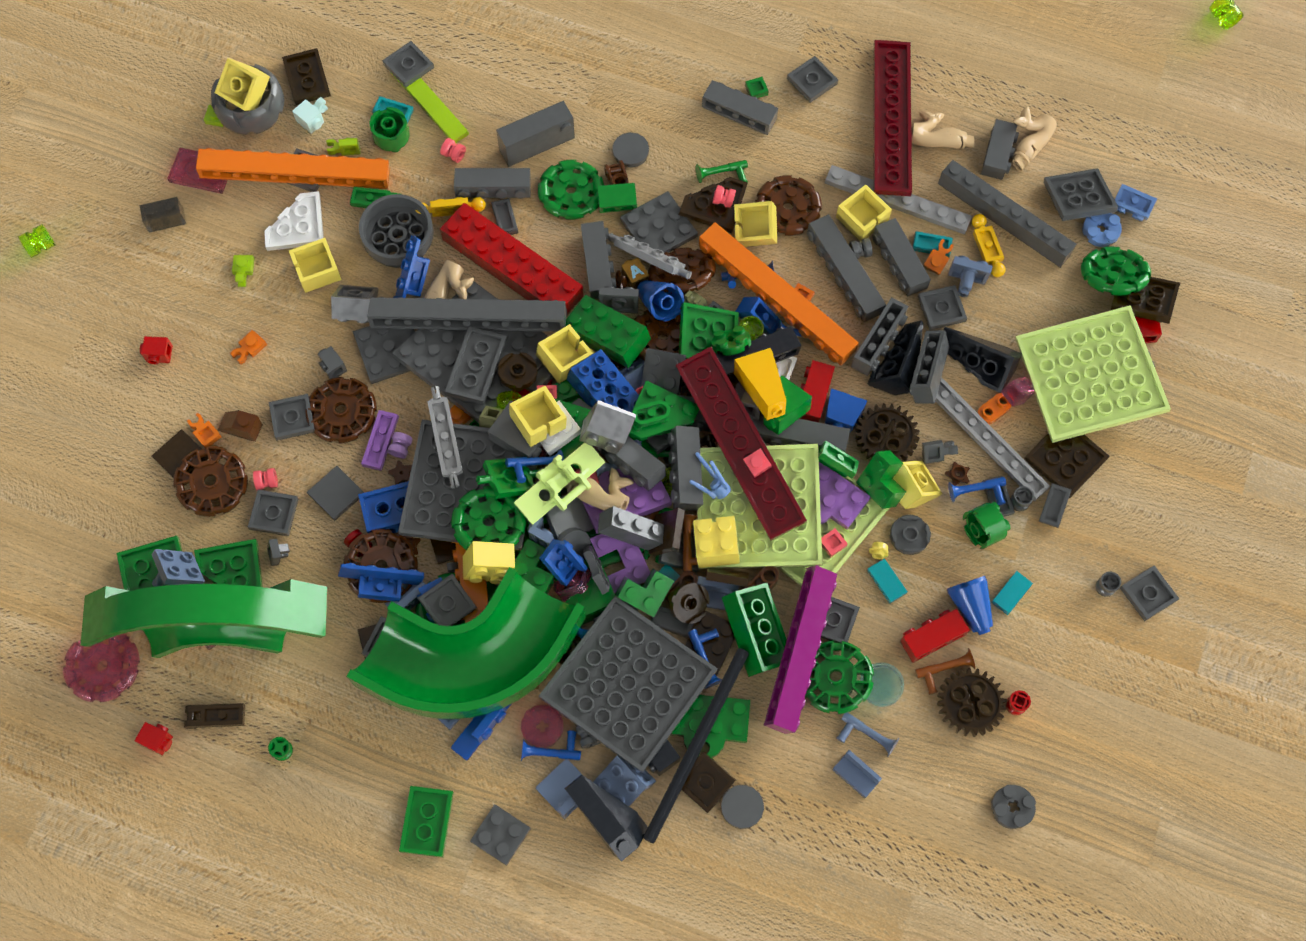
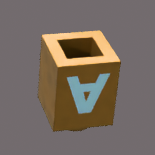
M638 257L629 259L621 265V274L627 277L629 287L637 289L642 281L648 280L649 274Z

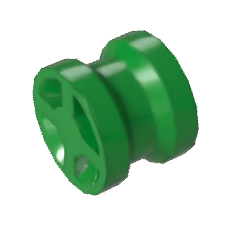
M276 737L270 741L268 751L276 760L285 761L291 757L293 747L285 738Z

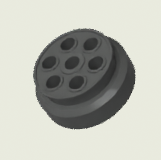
M392 194L375 200L365 209L359 222V234L366 252L376 261L389 267L401 268L402 260L405 259L407 253L406 244L410 240L411 235L421 240L417 256L420 257L426 254L433 240L434 229L429 211L419 200L407 195Z

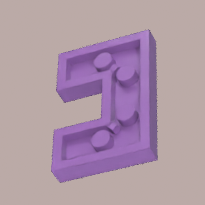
M603 534L590 539L598 558L617 549L625 566L624 569L607 576L614 593H616L624 577L638 584L646 581L650 570L639 547Z

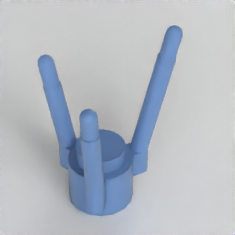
M696 452L695 455L714 480L710 483L711 490L693 480L689 481L690 484L707 493L712 499L715 497L718 499L725 498L731 491L729 484L724 480L712 460L709 461L710 467L704 458Z

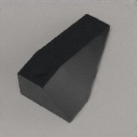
M922 320L904 325L893 341L895 343L893 348L887 351L884 356L885 359L877 367L876 371H872L867 383L869 386L895 396L910 393V384L913 380L914 370L916 369L921 350Z
M944 327L943 330L946 332L949 343L948 355L960 362L965 367V370L979 379L982 385L1002 393L1015 373L1022 353L1006 346Z
M580 775L564 788L613 855L621 862L639 847L648 826L634 809L583 775Z

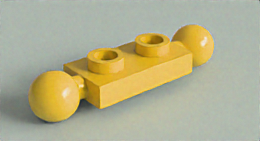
M456 197L454 199L430 201V206L422 203L429 213H432L433 217L453 215L463 203H466L477 212L483 211L486 207V202L481 197H475L470 202L468 197Z
M976 214L972 218V225L977 228L974 229L973 235L981 257L988 265L992 264V276L1001 277L1005 274L1006 269L1004 264L1000 263L1004 260V255L992 225L985 227L987 223L986 217L983 214Z

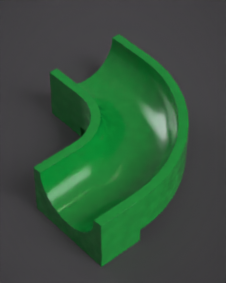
M510 567L486 608L476 618L461 625L442 626L434 624L391 601L387 608L388 613L385 625L377 642L366 659L356 669H350L346 677L355 687L380 701L419 716L436 719H462L488 714L518 701L536 688L550 674L563 654L567 653L586 619L585 607L579 603L575 605L568 604L547 595L524 580L516 570Z
M293 579L270 588L231 584H180L130 591L104 586L85 595L80 646L89 647L120 634L143 630L150 642L152 657L161 658L184 648L207 645L235 646L278 654L282 652L286 632L318 638L326 636L327 586Z

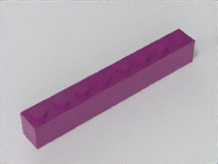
M815 565L806 568L763 725L784 734L795 733L800 725L799 717L801 710L805 706L804 698L811 683L810 675L816 664L815 657L821 645L822 631L826 626L827 611L831 607V596L837 585V574Z

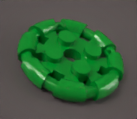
M573 159L562 160L557 165L548 167L541 175V182L537 188L538 198L540 202H543V207L553 216L558 218L559 216L565 217L566 220H576L584 218V215L588 213H593L599 207L598 186L604 185V181L592 165L584 161L580 163ZM575 169L581 170L580 174L574 173ZM568 188L576 189L574 193L566 192ZM582 203L585 206L583 208L578 207V205H581Z
M1102 247L1099 251L1095 249L1083 258L1080 266L1081 275L1084 280L1088 281L1089 286L1102 293L1104 291L1109 292L1111 295L1123 296L1130 295L1131 292H1139L1147 286L1151 278V268L1148 262L1143 261L1144 258L1137 252L1130 249L1127 251L1121 250L1120 247Z
M483 486V489H473L461 497L458 507H455L452 513L451 527L455 531L454 537L465 550L469 548L476 538L480 539L481 542L499 541L500 543L514 544L515 547L519 542V537L525 532L527 518L514 504L518 499L517 496L501 498L505 500L502 505L498 501L500 498H496L491 486ZM486 496L487 501L479 503L478 498ZM466 508L470 509L469 515L464 513ZM515 512L516 516L510 518L509 513ZM490 517L495 522L492 526H486L483 524L484 520ZM469 526V530L464 531L462 527ZM508 528L513 530L512 535L506 534Z
M834 641L821 643L815 659L821 656L824 660L820 664L816 661L815 667L812 672H815V678H810L811 683L806 691L805 699L808 698L811 702L810 705L824 713L838 712V714L851 712L857 709V705L862 701L865 702L873 689L872 676H874V670L871 661L867 655L864 656L861 653L860 648L845 641H842V643H835ZM834 651H841V655H833ZM852 658H856L858 661L854 665L850 662ZM833 672H840L842 678L839 681H833L830 679V675ZM857 675L864 676L863 681L857 680ZM817 688L821 692L818 696L814 693ZM854 690L857 695L851 698L849 695ZM831 697L839 698L838 704L830 703Z

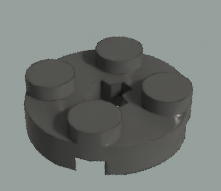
M1006 785L994 794L991 801V810H993L994 818L1001 826L1008 829L1022 828L1033 820L1036 812V800L1025 788L1018 785ZM1016 802L1019 810L1011 812V807L1008 806V803Z

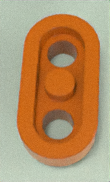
M1005 393L996 394L984 403L977 413L990 425L1010 410L1012 399ZM999 400L1005 401L1006 404L1000 403ZM985 411H989L991 415H987Z

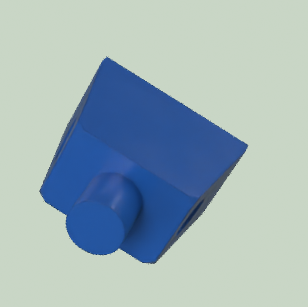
M831 389L824 424L848 428L851 433L865 409L867 400Z

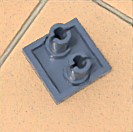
M955 256L949 268L948 276L961 279L958 294L961 297H968L973 282L985 285L993 266L988 265L985 261L976 262L969 260L966 256Z
M161 549L153 551L152 557L158 569V574L152 581L153 587L205 583L192 552Z

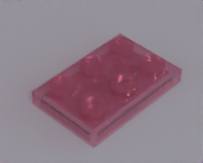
M179 148L167 178L169 183L223 194L228 180L199 178L196 170L198 151Z

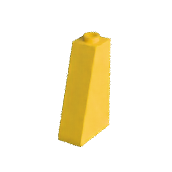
M771 348L734 359V375L766 420L784 415L786 397Z

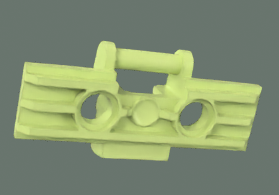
M584 442L563 461L561 460L562 456L558 454L548 466L536 473V477L540 481L514 502L532 525L555 505L562 511L566 510L569 503L583 491L591 488L587 478L605 463L592 446ZM571 464H576L579 466V474L574 472V470L571 467ZM572 480L579 484L564 498L561 499L558 496L561 489ZM541 490L549 492L550 498L548 501L540 499L539 493Z

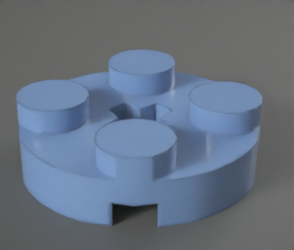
M1112 213L1086 217L1082 226L1083 235H1086L1089 239L1088 242L1097 247H1107L1115 243L1122 231L1119 216ZM1097 226H1103L1106 229L1104 232H1101Z

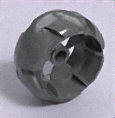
M257 64L252 67L267 74L270 78L265 88L268 91L263 93L260 106L254 110L244 111L239 107L229 110L226 106L227 100L214 93L219 79H216L212 85L211 104L216 117L227 129L238 134L246 135L253 132L256 134L264 132L275 125L279 113H283L284 94L280 83L273 73Z

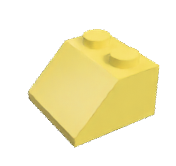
M227 58L214 93L244 111H251L258 108L270 76L252 66Z
M923 460L903 462V465L893 478L906 491L899 502L905 509L916 508L942 495Z

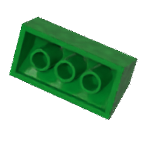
M768 583L738 590L722 597L738 648L744 649L749 653L744 663L748 677L780 667L787 638Z

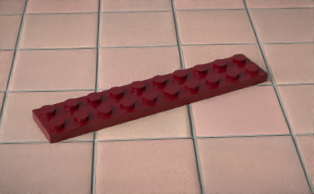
M874 40L873 192L875 194L909 197L912 195L911 42Z
M712 347L676 364L678 372L770 541L806 523L807 519ZM761 448L772 467L754 478L743 459Z

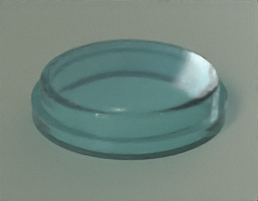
M872 664L874 670L872 682L874 685L867 701L879 707H886L896 703L904 691L902 674L891 664ZM861 675L860 681H863L864 676Z

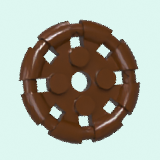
M792 175L778 176L773 181L764 183L757 193V200H755V203L765 202V200L774 203L776 206L777 234L779 232L785 234V236H795L804 233L808 229L809 223L820 218L819 212L822 210V200L819 192L814 190L815 187L803 178H792ZM789 203L793 208L785 209L783 205ZM782 221L788 224L787 226L780 225V222Z
M685 247L677 248L673 252H665L664 254L679 259V262L685 264L684 269L692 272L689 279L671 274L652 264L648 269L649 281L673 283L680 287L683 295H685L689 290L699 291L707 286L715 275L716 264L712 256L705 254L702 250H692V248Z
M646 310L643 312V315H638L634 318L635 321L647 327L651 340L645 346L646 348L638 355L640 359L645 361L647 348L679 354L677 352L679 350L680 328L678 325L680 324L681 316L677 315L670 321L655 319ZM665 335L668 338L664 340L659 339L658 336Z
M336 377L324 381L325 384L320 387L317 386L309 396L311 408H308V410H311L313 414L311 423L314 424V434L327 442L338 441L339 444L358 439L359 435L365 434L372 427L376 418L374 413L377 411V403L373 392H369L367 385L354 378L344 379V377ZM330 390L332 394L326 397L324 393ZM358 394H362V395H363V396H362L361 398H359V399L356 397ZM338 406H346V410L344 412H336V408ZM306 409L305 414H306L307 423H308V425H309L308 414H307V409ZM361 409L367 410L366 414H362ZM324 419L325 423L320 425L319 422ZM357 423L358 427L353 430L351 427H354ZM334 428L340 429L339 433H334Z
M206 446L205 449L193 450L181 460L182 464L179 468H176L173 486L177 490V499L184 508L193 510L199 516L215 517L219 513H228L240 503L241 496L245 495L247 491L248 475H245L244 469L246 467L242 460L235 453H229L223 447ZM208 456L209 460L201 461L202 457ZM222 458L227 460L224 465L219 463ZM189 466L195 468L192 474L186 472ZM230 472H236L237 477L231 478ZM208 476L216 477V482L211 486L205 484V479ZM190 484L191 489L185 490L184 486ZM230 488L236 490L232 496L228 494ZM196 497L202 500L200 504L194 502ZM220 500L221 505L213 507L212 501Z
M373 529L370 533L359 535L349 545V552L344 556L343 564L354 563L359 566H375L378 560H384L387 568L394 567L398 570L408 571L414 569L418 571V559L413 553L412 549L414 548L404 536L394 534L389 529ZM375 540L377 546L370 548L368 542ZM388 540L395 543L393 549L386 546ZM357 552L363 554L360 561L355 559ZM405 553L407 560L402 562L399 554ZM347 578L349 581L347 583L348 586L358 596L359 579ZM401 584V589L403 590L401 596L411 588L412 584H408L405 589L402 587L403 584ZM369 599V600H370L369 602H373V603H388V602H390V601H386V600Z

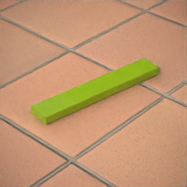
M421 78L405 88L448 138L457 143L469 135L468 130Z

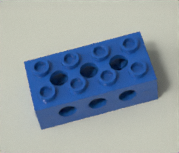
M602 349L570 368L567 376L568 382L591 408L599 400L632 412L639 397V394Z
M409 481L358 494L367 533H370L373 529L392 530V533L399 531L403 512L401 507L404 506Z

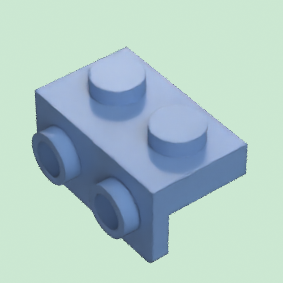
M1122 184L1115 197V201L1118 205V212L1123 214L1125 212L1133 214L1132 218L1143 221V219L1147 220L1157 198Z

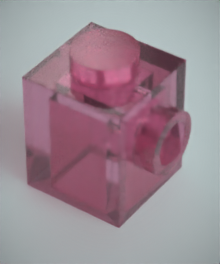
M1021 377L1011 381L1001 393L1014 407L1024 404L1035 391L1032 382L1025 377Z

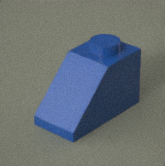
M743 297L735 311L739 312V317L746 325L764 334L774 333L779 326L780 319L760 297Z

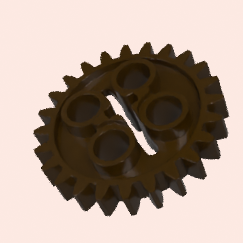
M883 403L882 408H879L876 404L874 411L868 408L867 414L862 413V419H858L857 422L859 426L855 428V432H857L855 439L859 440L857 447L863 446L861 453H868L866 459H869L871 456L873 457L876 452L888 450L904 461H907L908 455H913V450H916L918 446L916 443L920 439L917 436L920 430L915 429L918 425L917 422H911L914 416H906L908 410L902 413L900 412L901 406L894 409L891 403L890 407L887 408L885 403ZM877 420H884L886 424L882 425ZM894 420L895 423L886 440V443L884 447L880 449L879 446L884 438V435L886 434L891 421ZM896 428H902L904 432L900 433ZM870 436L877 437L878 441L871 440ZM893 444L897 449H891L888 445Z
M968 668L966 674L962 669H959L958 676L953 672L950 675L951 679L946 678L944 680L946 685L942 684L940 686L943 692L937 694V697L942 699L937 702V705L943 706L939 714L946 715L943 722L949 720L951 722L949 728L955 725L957 727L956 733L962 729L964 730V736H967L970 731L973 737L977 736L978 731L982 736L986 734V730L992 732L993 726L997 727L1000 724L998 720L1004 718L1000 712H1005L1007 709L1001 705L1007 699L1000 697L1005 691H998L997 689L1001 684L992 683L995 678L994 676L990 679L986 678V671L979 675L978 668L974 673ZM973 685L980 686L982 689V693H976L973 689ZM959 691L963 699H956L953 692ZM969 699H970L971 701H975V705H974V706H973L972 703H968V700H969ZM981 705L988 706L990 713L982 712ZM961 711H967L970 719L962 718Z

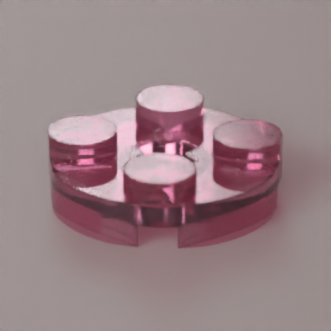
M589 568L586 572L578 570L567 586L561 585L557 580L553 590L562 601H566L575 594H582L588 589L587 583L590 581L592 573Z
M537 705L525 712L521 722V731L523 737L532 746L549 748L561 738L564 731V723L561 715L554 708L548 705ZM541 721L549 725L545 728V732H541L539 728H536Z

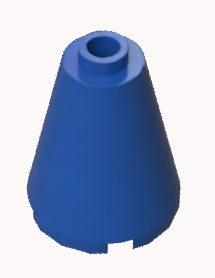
M649 280L642 281L638 285L639 298L655 319L670 321L681 312L680 307L684 303V295L680 287L673 283Z
M986 576L947 588L949 596L973 633L978 632L979 635L990 632L993 620Z

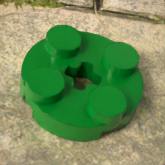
M737 326L727 331L718 330L713 333L714 337L711 340L712 349L716 354H718L717 351H720L723 355H735L745 351V346H751L750 334L745 331L743 326Z

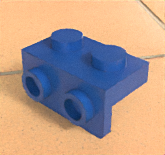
M553 539L539 558L559 583L564 586L569 584L578 570L586 572L588 569L584 564V559L575 553L572 544L566 540Z

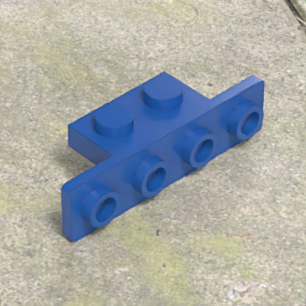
M411 235L410 240L407 241V253L401 263L402 272L401 276L397 279V291L393 298H406L407 294L421 297L430 260L417 256L421 240L416 236Z
M346 563L340 565L338 577L359 579L358 598L399 602L401 599V584L419 585L424 579V572L414 569L407 571L398 570L394 567L378 568L374 565L359 566L354 563Z
M512 704L494 712L474 717L453 743L451 749L463 759L469 760L483 740L486 741L491 736L494 726L505 718L506 711Z

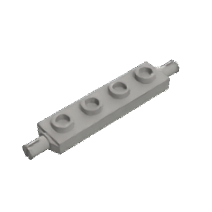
M613 233L609 234L610 239L608 240L613 242L614 246L671 274L680 275L686 279L691 277L692 272L684 269L685 264L679 262L678 258L667 256L662 250L653 249L647 243L638 242L633 236L624 235V237H618Z
M435 386L436 394L434 387H431L433 398L427 401L441 472L443 477H449L451 488H455L454 481L456 488H458L460 485L457 476L462 474L463 470L447 397H441L439 387Z

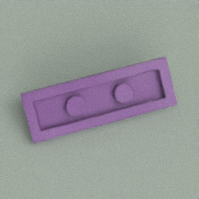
M378 411L361 462L362 467L382 471L388 453L387 450L391 444L399 419L398 414Z

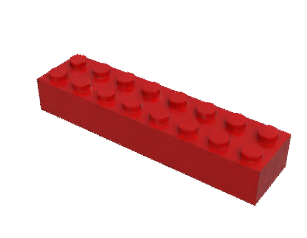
M463 203L440 228L443 241L526 300L565 301L568 315L584 296L583 285L466 203Z

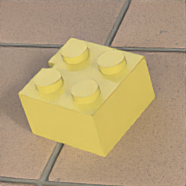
M864 185L838 206L836 218L861 241L874 233L876 225L889 221L892 209L867 185Z
M772 201L734 205L735 222L738 224L735 225V239L744 247L777 244L776 206Z
M326 238L289 250L305 293L342 280Z
M570 324L542 340L537 345L536 356L558 383L567 379L570 368L593 354L583 340L579 342L580 336Z
M546 386L509 404V415L530 447L547 439V434L551 437L566 429L567 417Z
M734 516L716 518V522H712V518L693 520L696 558L699 568L740 564Z
M473 541L463 555V580H470L472 583H480L482 580H486L492 584H500L509 567L515 568L514 544Z

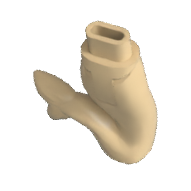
M1028 106L1022 110L1020 117L1013 120L1016 125L1026 130L1036 131V133L1023 138L1016 147L1012 164L1019 171L1028 166L1045 147L1057 126L1055 119L1048 114H1041L1036 119L1031 120Z
M919 112V115L925 122L912 124V144L923 147H949L955 149L960 147L961 149L965 147L973 148L974 136L967 135V132L957 128H942L930 132L944 117L943 113Z
M446 260L440 272L429 286L424 298L447 299L449 287L451 286L460 299H467L466 290L471 287L474 278L471 277L460 281L464 269L460 265Z
M611 468L608 486L609 494L594 479L588 477L587 481L590 483L591 488L583 491L577 497L581 501L604 511L612 506L626 510L630 498L623 494L620 489L632 485L634 482L629 478L620 477L618 471ZM572 480L565 488H567V492H571L579 484Z

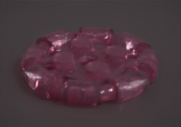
M124 633L108 638V645L101 641L92 645V648L87 652L83 650L85 646H80L81 639L78 642L75 641L70 646L64 658L66 666L63 667V676L68 688L73 689L75 696L88 702H93L94 700L100 703L118 698L121 696V692L132 686L139 672L137 666L140 663V656L135 643L130 642L129 636ZM123 646L124 651L120 653L118 649ZM101 661H107V667L102 671H98V664ZM75 662H79V668H74ZM123 663H129L128 669H123ZM84 678L87 682L80 685L79 682ZM119 679L121 682L114 686L113 684ZM96 686H102L100 692H96Z

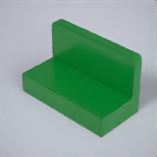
M635 183L598 186L600 213L631 211L637 208Z
M827 441L818 448L820 463L843 477L848 476L852 479L856 475L859 465L858 460Z

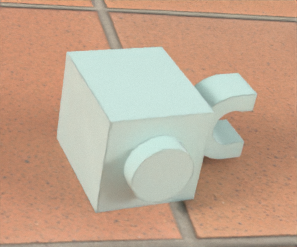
M320 97L312 105L305 99L292 111L296 122L310 134L318 130L324 123L321 113L328 110V107L325 105L326 101Z

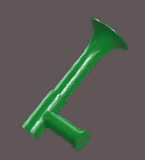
M747 160L711 168H702L698 164L695 166L696 177L699 183L706 176L735 170L739 180L748 183L743 169L748 168Z

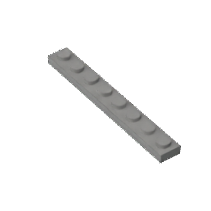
M834 165L831 166L825 179V184L852 194L864 185H867L873 191L872 179ZM876 194L890 208L964 235L972 218L971 215L913 194L911 197Z
M941 377L935 402L1019 486L1029 487L1033 491L1034 501H1036L1050 488V485Z

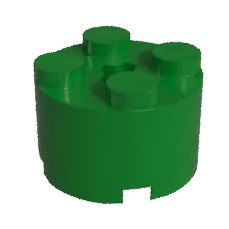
M386 107V110H378L371 116L369 123L374 143L385 151H392L394 153L400 151L410 137L407 120L403 112L397 108Z
M986 502L963 514V520L966 519L967 524L964 526L965 532L975 546L978 544L981 546L980 549H985L1004 540L1007 536V531L1010 530V524L1004 519L996 502Z

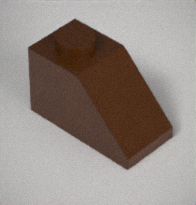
M236 410L225 412L218 431L256 442L263 424L257 415Z

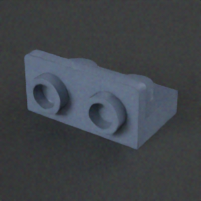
M543 517L533 525L529 524L527 529L529 540L547 549L554 537L550 531L544 529Z

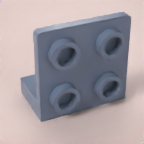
M618 755L593 781V783L627 806H630L643 791L650 788L656 782L646 770L641 773Z
M568 759L559 764L536 786V790L564 820L578 807L564 788L582 775Z

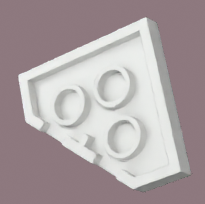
M319 191L300 193L295 198L296 201L277 217L278 220L272 226H268L264 231L267 251L297 248L324 238Z

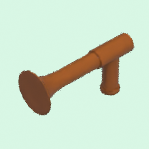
M684 514L683 572H692V565H698L697 558H692L691 526L693 520L697 519V516L691 514Z
M968 648V652L960 658L915 669L917 678H925L928 693L931 695L938 693L932 674L964 665L975 669V662L971 650Z

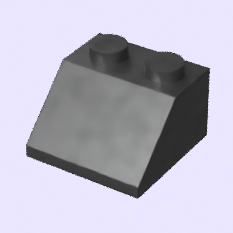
M340 285L331 296L332 319H338L340 322L356 320L358 323H368L367 314L370 297L377 298L378 288Z
M598 400L583 420L579 440L590 446H596L607 452L617 454L627 440L636 414Z

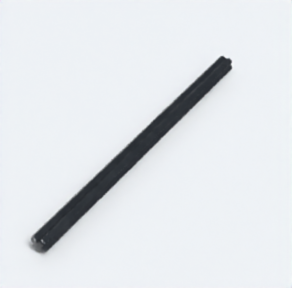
M737 649L643 836L646 841L653 844L656 842L749 655L746 650Z

